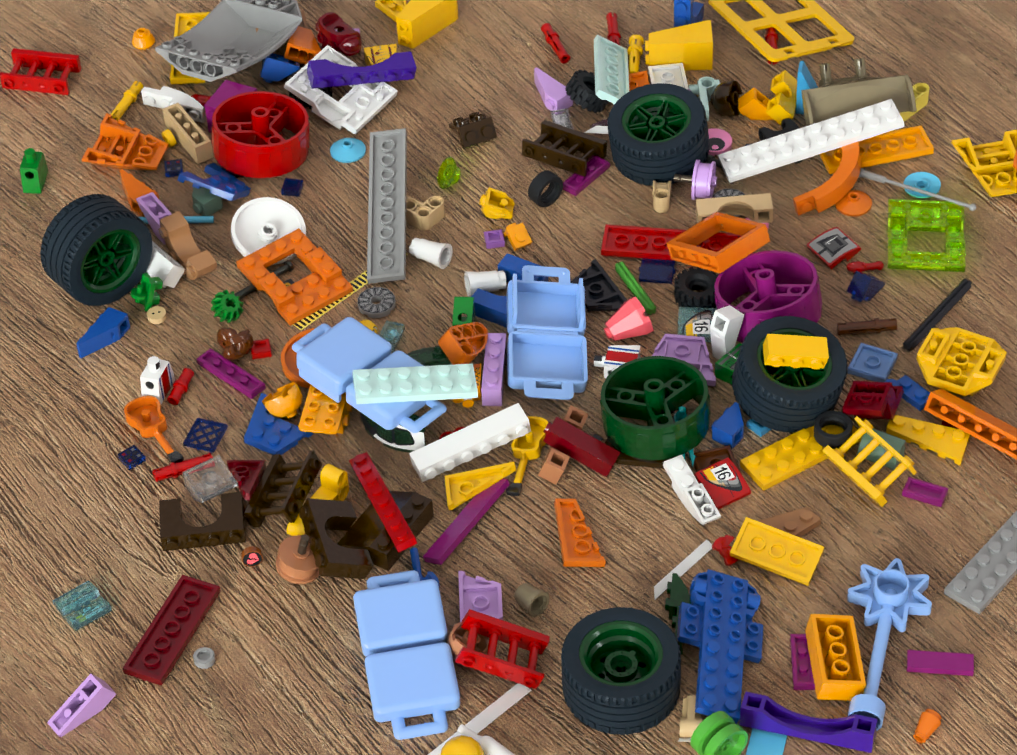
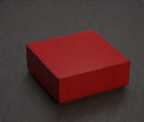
M269 339L254 341L251 348L253 360L272 357Z

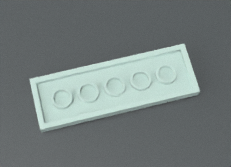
M596 35L594 38L595 95L602 100L615 104L624 94L630 92L628 52L626 48Z
M473 364L359 369L352 372L356 404L478 398Z

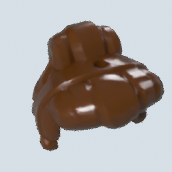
M223 327L218 330L217 342L223 349L222 355L225 359H241L250 352L254 340L253 336L249 334L250 331L248 329L239 333L233 328Z

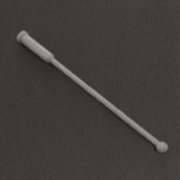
M863 168L860 170L859 177L861 178L864 177L883 184H893L967 207L971 211H975L977 208L973 203L967 204L887 179L886 176L866 171Z

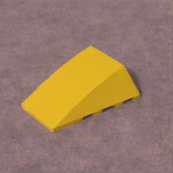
M1017 130L1004 132L1003 140L972 146L970 138L951 141L990 197L1017 193V170L1013 167L1017 149Z

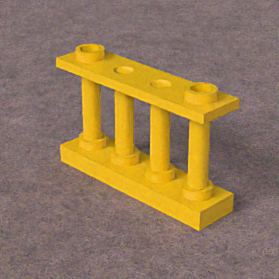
M856 416L854 419L860 427L839 448L833 450L827 445L822 451L832 463L877 504L883 507L888 502L883 496L885 494L884 491L906 469L915 475L917 473L913 467L915 463L907 455L901 456L872 430L874 427L866 419L862 421ZM865 433L873 438L852 461L846 462L843 459L845 457L844 454ZM880 445L886 450L865 473L862 472L860 474L856 471L858 469L857 466L877 446ZM892 457L900 462L879 485L873 486L870 483L872 481L871 478Z

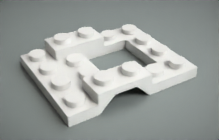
M328 45L311 59H327L340 65L358 67L355 62ZM308 63L291 77L284 86L286 90L311 105L313 113L339 130L344 127L355 135L394 99L398 90L385 82L348 85L352 89L337 101L320 89L311 88L307 75Z

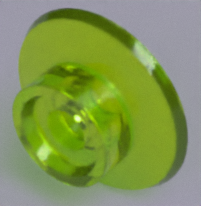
M452 157L446 158L439 168L437 182L441 189L448 188L451 184H456L460 178L461 170L457 167L456 161Z

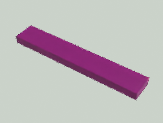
M503 478L474 496L424 554V561L442 565L510 485L508 479Z

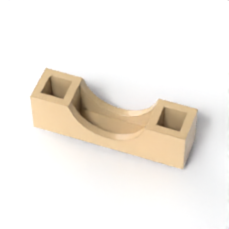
M770 193L696 199L697 223L715 212L728 215H742L758 223L773 222V205Z

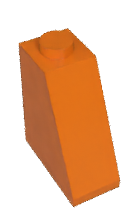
M298 26L287 43L285 59L307 64L321 51L312 30Z

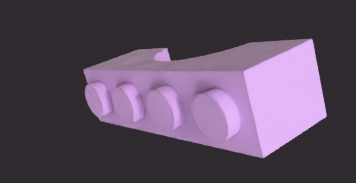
M488 333L481 387L482 406H502L504 364H506L507 358L506 333Z

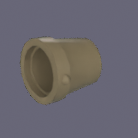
M528 583L520 585L514 595L515 600L525 609V613L533 617L542 614L549 604L548 592Z

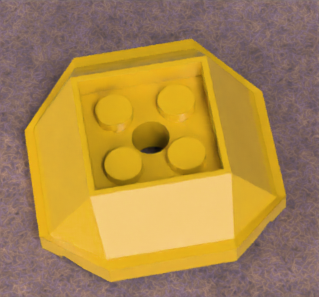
M958 327L932 328L919 349L916 359L927 384L962 396H973L982 388L993 383L1006 359L1007 352L1000 347L995 339Z

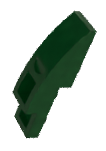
M673 573L672 582L668 581L667 594H670V598H666L665 611H669V620H672V628H675L673 633L677 638L679 606L682 602L691 604V600L682 579L677 573ZM678 641L681 655H683L684 643Z

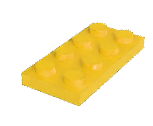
M746 517L731 548L730 556L809 586L825 547Z

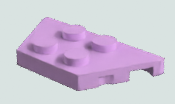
M458 571L460 622H462L469 609L503 620L501 583L488 581L479 576L472 578L466 576L464 571Z

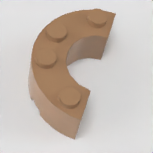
M180 211L160 219L159 234L165 240L169 250L168 255L185 268L182 276L185 275L190 280H195L216 270V260L208 249L202 252L198 248L191 235L189 223Z

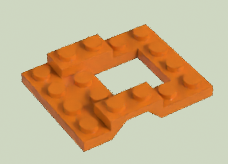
M299 228L236 261L238 269L258 291L264 290L273 300L278 313L290 326L353 292V286L343 277L341 268L321 247L317 248ZM295 253L312 274L286 287L274 272L270 273L266 268Z

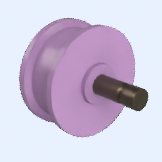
M697 159L692 176L674 174V181L692 183V200H696V198H712L714 187L716 188L717 186L716 162L712 161L711 164L700 163V160Z

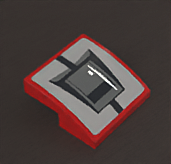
M838 227L823 232L806 244L807 248L831 270L843 259L848 262L862 250L860 246Z

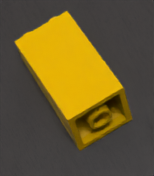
M410 0L396 16L398 44L414 49L458 19L457 0Z
M711 20L648 33V40H645V51H648V54H645V65L656 66L683 63L685 71L712 70L713 37Z

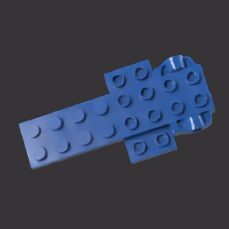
M708 569L707 572L698 573L692 580L690 586L691 604L682 602L679 606L677 639L679 642L700 647L695 712L709 716L718 711H725L737 724L740 720L743 661L747 660L759 664L762 659L763 624L752 622V618L759 608L761 596L754 587L748 584V580Z

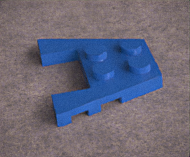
M215 163L205 166L204 172L211 175L209 178L202 179L187 171L179 174L177 181L182 183L185 180L193 183L192 187L198 189L203 187L210 189L211 194L229 201L248 196L251 190L244 182L238 180Z
M261 393L245 433L244 442L269 454L282 455L298 445L299 440L304 437L309 438L314 433L302 432L297 425L270 415L262 403V400L267 395Z

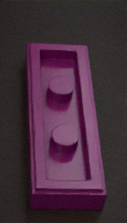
M594 156L587 162V175L584 177L574 173L563 182V190L577 196L610 168V162Z
M790 634L793 690H815L806 634Z
M907 650V672L973 676L974 654Z

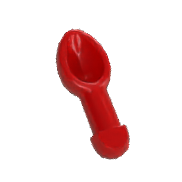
M856 261L847 264V270L854 273H862L867 270H882L884 267L882 261L872 263Z

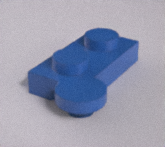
M906 375L899 380H885V382H892L893 386H902L904 390L902 398L919 411L924 409L930 395L929 391Z

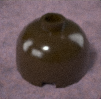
M724 81L714 89L711 95V104L714 105L719 114L730 117L740 114L738 98L742 94V90L738 81Z

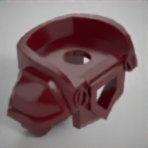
M328 12L318 19L315 29L319 31L317 39L319 43H322V46H320L321 50L328 45L347 56L356 55L361 51L360 33L345 23L337 13Z

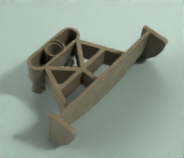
M865 58L854 59L856 73L854 77L833 80L831 78L830 63L819 64L821 76L819 88L801 90L805 126L889 99L893 100L899 113L907 111L916 112L915 96L908 75L869 77L868 73H866Z

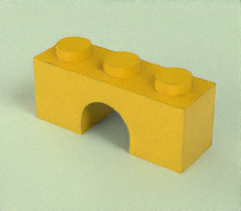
M786 70L772 78L770 90L776 96L768 101L766 113L780 126L783 119L789 118L792 120L794 118L796 107L797 80Z

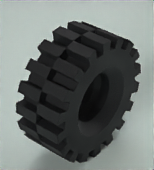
M586 70L575 71L566 85L565 91H567L566 93L570 96V99L574 100L576 105H581L582 109L586 108L589 112L593 110L594 113H600L609 102L595 95V76L592 72L588 73Z
M690 267L689 271L686 269L682 270V274L679 273L677 278H675V302L678 303L680 308L684 306V310L687 312L689 309L692 310L691 313H696L698 308L700 312L704 310L712 311V307L716 309L714 285L719 274L716 275V272H710L699 267L697 269Z

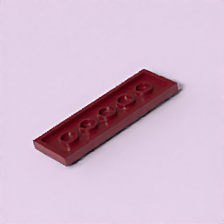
M182 575L123 666V673L162 686L221 592L220 586Z

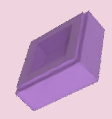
M502 229L484 232L487 249L505 247Z

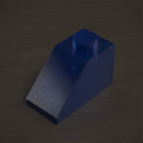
M856 271L846 292L852 294L851 298L858 302H862V300L870 301L884 287L885 282Z

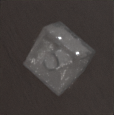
M219 455L183 472L186 489L194 501L200 503L238 486L237 481Z

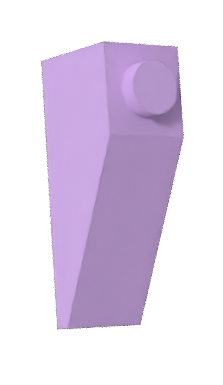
M534 68L535 84L545 107L557 115L571 107L573 100L567 95V91H565L566 86L539 68Z
M153 192L136 198L154 234L165 245V240L160 236L158 229L160 228V219L171 215V212Z
M90 674L47 723L59 737H62L102 711L116 693L104 680Z

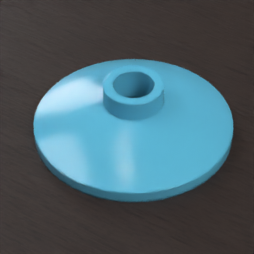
M356 138L337 140L330 148L331 157L342 163L358 161L366 153L365 144Z
M928 172L912 173L905 178L903 183L935 194L941 189L939 178ZM904 188L906 193L916 198L932 197Z

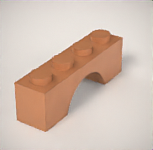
M570 405L562 420L582 430L588 413ZM550 446L538 476L556 485L566 468L570 456Z

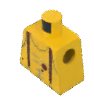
M397 44L365 47L364 58L366 66L383 62L394 53H397Z

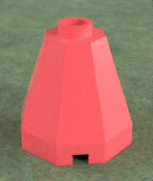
M636 296L626 300L605 322L606 328L603 330L608 339L612 338L613 341L647 335L654 331L650 318L646 317L645 309Z

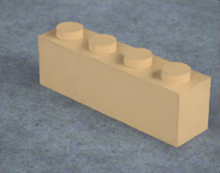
M179 103L162 109L165 126L197 164L214 158L211 140Z

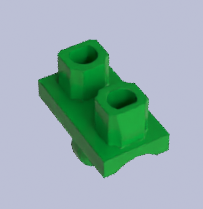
M143 273L141 284L133 288L130 295L135 299L136 303L142 304L145 307V312L152 308V305L160 303V296L155 290L162 289L163 282L159 277L151 278L148 273Z

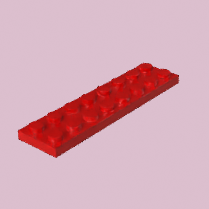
M605 224L601 255L671 260L667 242L686 230ZM718 232L697 245V247L718 252L741 236Z

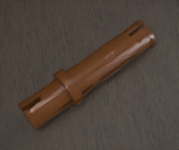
M874 318V320L837 323L838 335L875 332L877 334L880 331L897 330L896 318L880 320L879 318Z

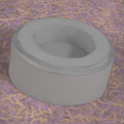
M202 647L194 652L193 660L196 667L207 669L214 665L215 654L211 648Z

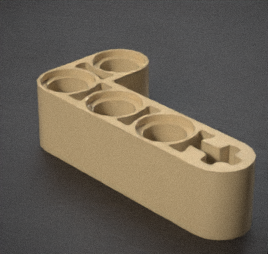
M406 195V223L419 230H429L444 218V199L441 196H431L424 203H421Z

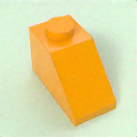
M755 87L738 98V110L743 116L748 117L750 120H774L766 113L767 104L770 99Z

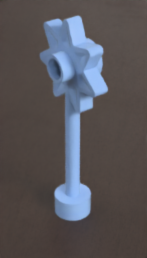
M895 558L884 571L867 564L861 565L860 578L863 584L849 588L847 594L848 602L866 607L864 613L865 626L878 623L866 678V687L863 694L856 695L851 699L847 717L857 714L878 719L876 731L883 725L886 710L885 703L877 697L891 625L899 632H905L908 615L928 616L931 614L932 602L922 595L928 588L929 576L927 574L906 575L902 561L899 558Z

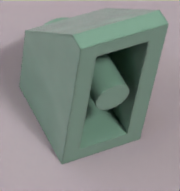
M193 187V209L197 214L211 216L223 208L221 197L211 194L210 189Z

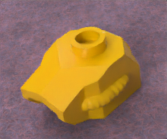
M488 187L485 195L482 194L479 205H482L481 211L486 217L492 219H512L515 202L505 192Z

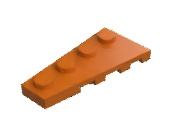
M555 498L554 506L563 567H605L606 561L604 556H601L600 548L591 536L590 527H587L584 521L585 517L576 499Z

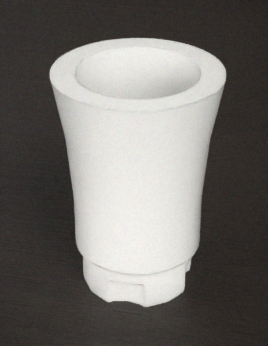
M414 238L409 246V253L440 269H445L451 261L453 249L451 244Z
M503 270L465 271L464 282L468 297H472L478 288L487 292L499 291V289H506L507 287L506 275Z

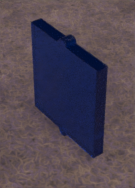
M642 258L641 267H639V282L672 284L673 274H676L674 269L675 261Z

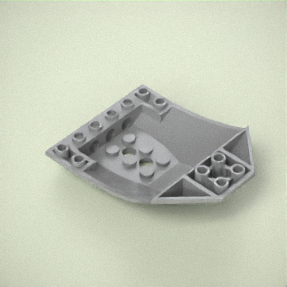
M222 0L197 25L184 34L176 36L170 41L163 42L155 47V51L183 75L211 82L237 73L272 54L293 35L302 22V15L297 0Z

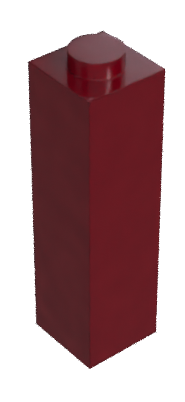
M556 417L553 423L548 422L543 431L546 434L543 442L605 477L608 476L621 453L559 417Z

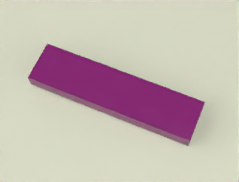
M211 348L197 358V364L251 399L266 389L265 383L233 362L225 359Z

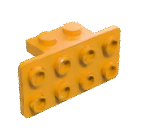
M310 384L298 426L299 430L302 432L343 434L345 426L349 425V411L352 412L353 406L346 402V392L341 394V401L337 403Z

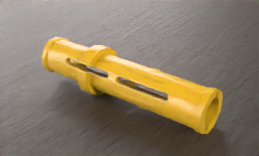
M134 81L129 90L124 92L123 98L110 114L113 119L116 118L117 121L121 119L129 106L137 100V95L143 89L141 82Z

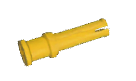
M633 34L629 37L628 42L630 46L627 51L630 55L629 74L639 72L640 56L643 54L642 45L644 44V38L641 35Z

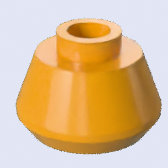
M139 28L134 32L132 45L135 48L146 50L155 43V37L149 29Z

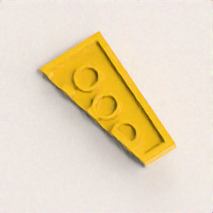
M895 415L893 420H889L886 427L887 434L906 440L907 443L914 442L925 451L930 449L937 452V456L945 459L948 457L953 459L954 463L960 466L970 439V434L961 429Z

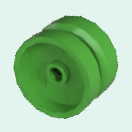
M718 711L706 717L698 725L691 737V747L699 755H740L748 742L747 732L739 724H735V721L725 711Z

